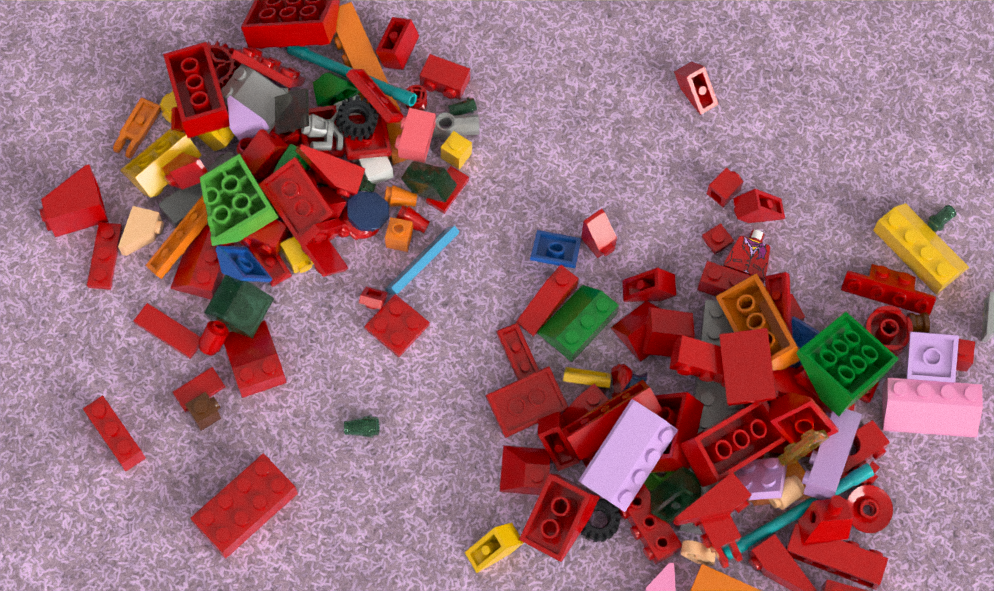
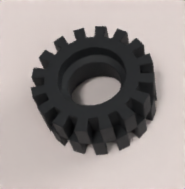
M356 96L355 100L349 97L348 101L344 100L342 105L339 106L336 116V127H339L338 131L340 133L344 131V137L347 138L348 135H351L350 140H355V137H358V141H361L363 136L367 139L370 134L374 133L379 113H377L370 102L366 103V98H363V101H361L360 96ZM351 113L361 114L365 117L366 121L363 124L353 123L349 120V115Z
M599 498L594 511L603 512L607 516V524L604 527L596 528L588 520L580 533L586 536L585 539H592L593 542L600 540L605 542L606 539H611L618 530L621 518L618 513V507H615L604 498Z

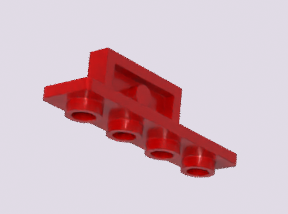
M871 264L868 276L847 271L841 285V290L919 314L927 312L929 316L936 302V296L914 290L915 276L906 272L891 270L881 265Z

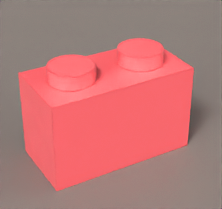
M409 108L407 116L403 115L404 117L401 122L403 132L402 135L397 136L395 148L398 149L400 158L425 163L436 125V114Z

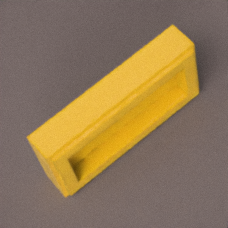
M565 367L563 381L593 385L595 383L596 386L610 388L611 374Z

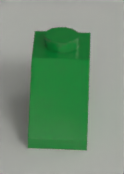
M324 73L312 82L316 103L320 107L332 106L360 93L350 80L333 73Z

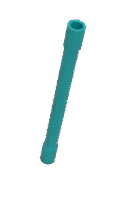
M288 46L287 48L289 55L309 61L348 78L346 76L348 71L353 69L315 53L304 46ZM370 76L385 95L408 106L415 104L417 100L415 93Z
M865 463L850 472L846 477L840 479L835 495H839L874 476L875 474L870 465ZM810 497L741 537L736 542L740 553H743L752 545L802 517L812 502L819 499ZM729 546L723 548L722 550L727 559H733Z

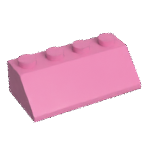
M887 378L882 385V431L977 437L983 408L982 384Z

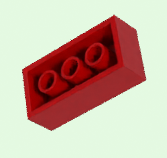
M207 42L163 54L187 138L229 127L228 111Z
M767 401L745 405L679 445L701 486L706 487L719 482L730 473H734L787 439L770 422V407Z
M263 453L190 519L194 526L226 559L292 500L298 492L296 486Z

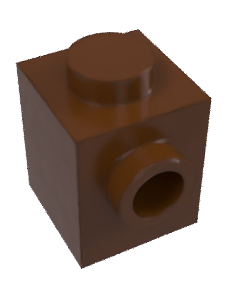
M206 392L185 404L200 431L221 419L218 412L221 409L219 403L214 396L209 398Z

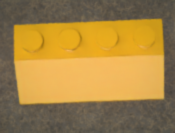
M906 203L891 209L878 220L873 229L936 295L969 268Z

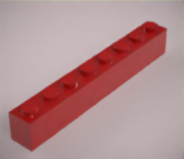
M684 335L673 343L669 369L676 370L680 375L699 377L704 382L714 381L721 383V386L725 387L721 346ZM787 367L783 370H773L777 399L790 392L812 398L825 414L827 412L832 413L820 398L817 399L812 393L795 382L793 373L796 371V368ZM855 403L848 409L854 411Z

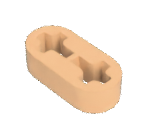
M685 540L682 542V556L697 564L707 566L715 564L716 554L715 552L712 553L710 548L706 549L702 543Z

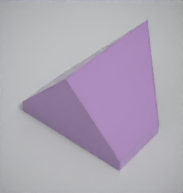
M232 96L227 98L230 129L239 141L246 137L253 139L260 129H264L266 132L269 130L270 127L263 118Z

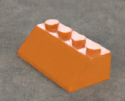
M757 273L716 296L734 332L762 328L768 329L773 370H783L800 361L796 354L799 347Z

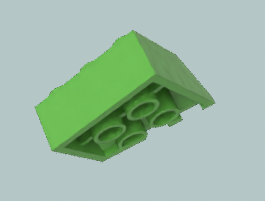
M240 154L200 177L213 246L239 242L278 218Z

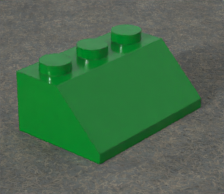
M582 285L543 325L537 334L570 362H573L617 315L619 305L603 291Z

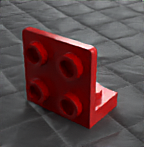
M339 218L315 223L297 239L302 251L309 256L314 263L316 271L323 277L344 272L348 269V266L330 242L339 234L337 231L344 226Z

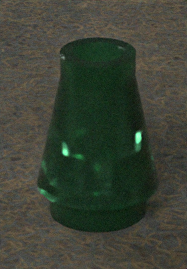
M371 414L350 421H344L345 435L369 438L379 435L380 424L378 416L373 417Z

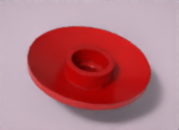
M863 485L854 489L847 498L853 516L852 526L855 529L864 533H876L883 530L890 523L893 515V504L889 495L883 489L874 485ZM865 505L870 507L869 514L863 511Z

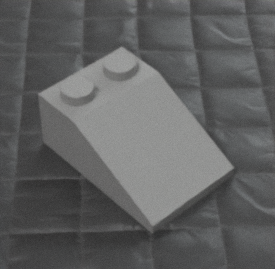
M241 64L235 70L233 76L221 89L227 109V98L232 96L266 121L270 127L267 131L268 133H270L295 100L291 95L244 64Z

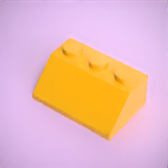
M170 128L120 171L144 195L152 198L161 194L164 187L168 184L164 179L166 174L161 169L182 152L199 158L202 154L191 139L187 138L185 133L173 131Z

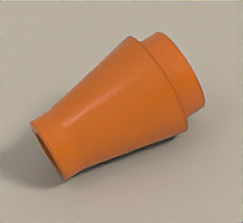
M394 185L392 187L386 186L384 199L388 202L389 207H400L402 205L415 207L417 193H412Z

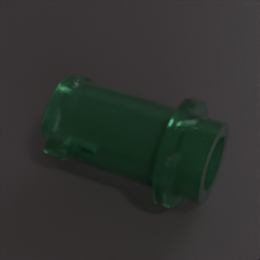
M466 97L464 101L448 105L449 112L453 116L464 115L470 112L474 114V111L477 110L474 98L469 99V97Z
M946 205L936 215H931L927 224L933 231H941L944 229V225L955 217L957 213L952 206Z

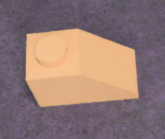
M132 206L118 246L122 255L127 256L156 240L157 234H161L164 227V222L159 212Z

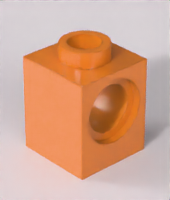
M390 217L385 235L386 248L408 252L413 235V222Z

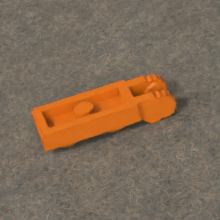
M141 97L120 130V135L113 146V151L119 153L123 149L126 140H130L131 143L125 152V156L131 159L160 114L161 106Z

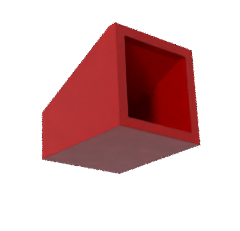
M90 164L83 166L41 199L43 208L39 209L42 221L45 222L48 231L52 230L55 237L96 226L99 222H109L99 185Z

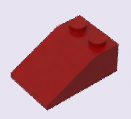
M265 320L229 332L224 346L242 398L287 383Z
M549 474L519 540L562 562L590 519L600 496L560 475Z

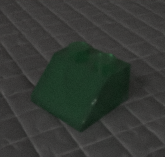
M225 275L204 313L211 321L218 320L223 322L228 330L253 338L274 298L248 281H240Z

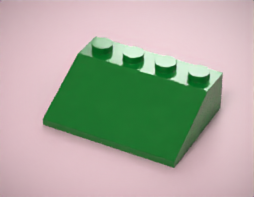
M847 312L833 321L796 353L820 400L838 417L879 382L899 359Z

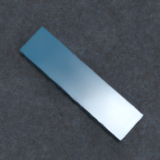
M456 226L447 227L385 290L389 294H398L459 234L460 231Z

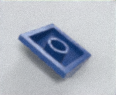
M537 230L530 260L575 269L582 238Z
M220 245L216 247L217 257L223 274L240 281H272V277L247 247Z

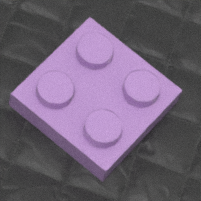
M910 331L906 379L955 383L959 335Z
M785 457L755 459L736 471L737 478L752 494L749 500L782 498L787 461Z

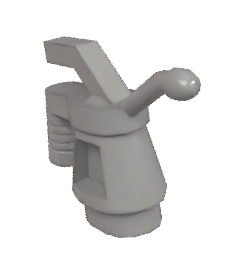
M338 104V105L336 106L337 112H338V109H339L340 104ZM337 112L331 119L327 120L315 114H304L301 133L306 134L308 137L324 138L323 142H311L310 148L318 151L331 150L334 135L337 138L336 149L342 150L343 134L338 131L334 124Z

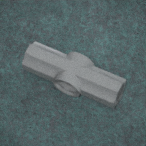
M441 113L436 117V125L432 137L447 139L453 131L461 136L479 135L478 114L453 116L450 113ZM446 124V125H449L450 127H449V128H442L441 126Z

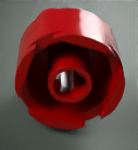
M882 306L869 315L863 327L895 356H898L909 342L910 331L913 332L912 321L901 312V309L894 306Z

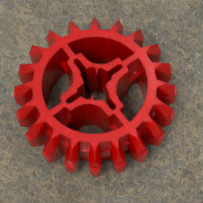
M208 41L207 45L220 88L222 89L242 63L231 58L234 52L233 47L229 48L226 43L220 46L218 41H216L215 45H211V42Z

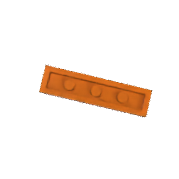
M203 195L145 265L160 279L170 271L173 264L208 223Z

